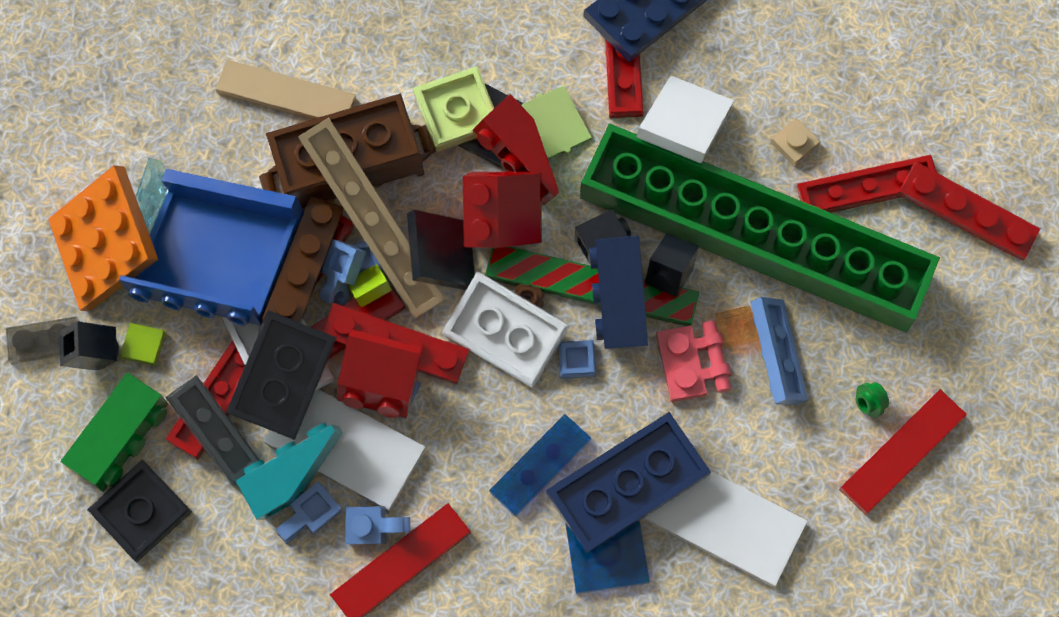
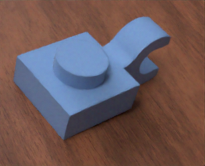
M332 240L321 272L328 275L327 281L320 292L321 300L329 304L334 302L341 306L348 302L350 292L347 284L355 285L366 253L365 251L343 241Z
M318 481L289 504L295 514L282 523L276 531L287 545L306 527L313 535L339 515L342 512V508Z
M385 506L346 507V544H386V533L410 532V517L385 518Z

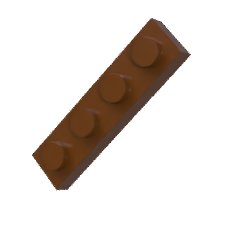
M310 196L263 315L262 324L268 310L302 323L332 240L343 216V206Z

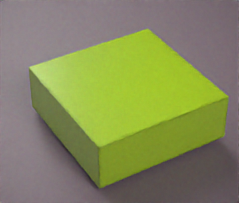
M378 264L359 273L355 285L348 284L360 307H364L392 290Z
M130 323L120 357L124 360L157 366L166 332L162 329Z

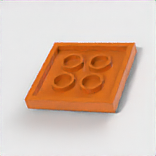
M113 165L48 219L80 311L94 309L122 288L123 285L119 281L121 275L135 278L158 260L124 166Z

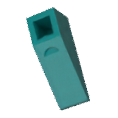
M322 423L306 433L308 436L306 440L297 445L294 441L287 443L275 451L277 457L266 463L263 460H259L243 470L245 475L237 479L236 482L256 520H266L289 507V504L304 493L343 434L340 426H327L326 423Z

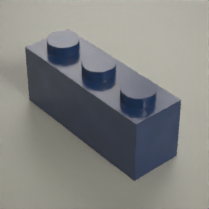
M639 235L596 239V247H590L589 251L591 269H598L599 283H592L594 305L601 304L602 319H595L597 340H604L605 349L648 346Z

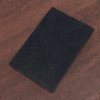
M268 310L226 413L295 440L337 337Z

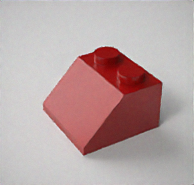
M472 171L462 176L464 247L502 248L542 243L541 172Z
M350 329L337 384V401L343 402L350 408H367L378 411L385 417H402L407 419L416 383L418 382L422 347Z

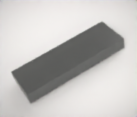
M197 375L165 397L230 485H234L237 479L245 475L243 470L246 467L260 460Z

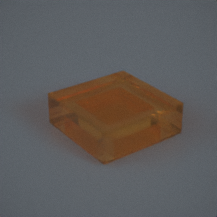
M750 305L715 313L714 317L718 331L723 336L724 349L759 340Z

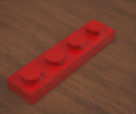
M918 162L912 165L897 195L1022 261L1027 257L1041 229Z
M333 303L323 329L324 333L337 337L335 344L346 347L350 329L422 347L419 372L454 384L458 383L469 352L468 348Z

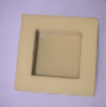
M795 118L772 137L770 143L795 166L819 146L820 140L798 118Z

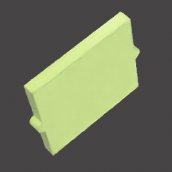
M564 85L544 95L538 93L535 99L522 104L523 108L535 120L548 159L562 152L568 154L571 148L592 138Z

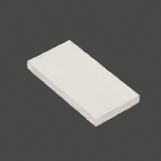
M319 389L315 390L295 440L271 430L267 433L263 442L277 450L292 441L297 445L308 438L306 433L322 423H326L327 426H340L343 434L317 473L378 506H385V510L389 512L426 450V447L366 414L346 406L343 402L337 401L336 398Z
M712 471L708 477L643 518L646 522L773 588L776 586L807 523V520Z

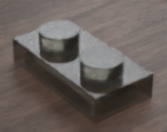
M75 316L6 328L8 362L13 365L60 357L59 332L79 321V319Z

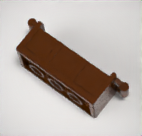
M399 93L266 133L275 166L269 169L267 173L261 174L259 180L262 189L278 192L273 178L274 174H278L284 194L296 196L302 208L307 206L310 196L325 201L337 199L298 136L328 117L373 187L414 174L418 175V177L425 175L423 161L432 153H435L436 150L426 125H411L402 95ZM417 131L425 152L422 154L414 134Z

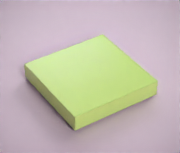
M477 66L413 88L414 96L436 152L476 139L477 135L472 130L494 109Z

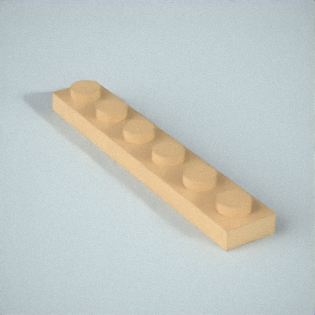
M329 117L298 136L414 318H417L445 300L436 285L412 280L409 242Z

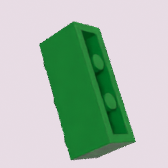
M127 372L60 462L69 470L104 492L107 486L112 487L120 480L124 472L122 466L130 456L135 457L140 453L146 442L144 436L152 426L158 427L167 415L166 407L169 403L160 393Z

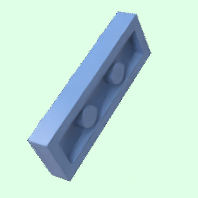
M760 297L751 301L754 315L753 320L758 331L762 348L761 353L765 361L770 381V391L775 404L799 405L809 401L784 300Z

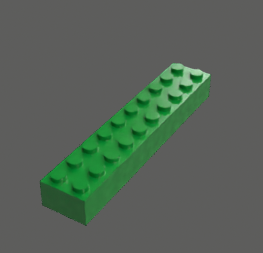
M610 123L608 124L581 181L580 199L607 210L613 209L615 213L695 244L701 249L905 333L909 331L918 315L940 260L939 256L704 161L698 163L636 137L637 134Z

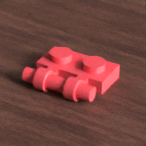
M715 321L702 323L704 336L694 339L692 325L656 332L671 402L706 396L705 382L715 380L718 393L731 390L729 377L732 374L729 364L725 363L722 346L725 344L722 333H718ZM708 350L711 367L701 369L698 351Z

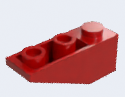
M509 94L472 131L477 135L479 143L485 149L491 150L501 160V165L506 172H541L542 204L546 205L559 193L534 118Z

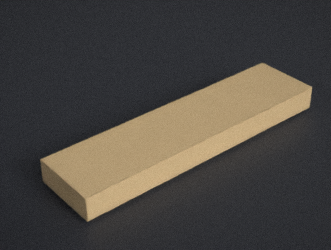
M228 59L215 88L218 94L308 119H315L352 108L356 101V96L352 93Z

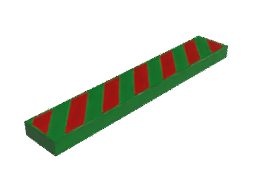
M514 247L492 248L485 276L494 281L515 286L525 284L531 287H538L544 293L594 304L592 283H599L598 269H591L590 265ZM643 278L646 317L682 326L692 325L699 291L682 288L679 295L675 297L646 285L645 278Z

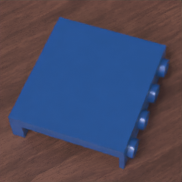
M166 169L161 181L168 190V193L150 233L158 260L135 278L121 275L119 281L129 292L128 295L132 299L142 303H148L149 300L161 302L162 305L172 310L180 311L183 307L194 310V312L206 318H214L217 315L225 317L230 322L240 326H247L248 323L261 326L263 315L304 214L297 197Z

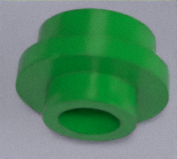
M876 382L871 384L863 383L857 387L855 400L859 410L872 418L881 416L889 406V398L885 389Z

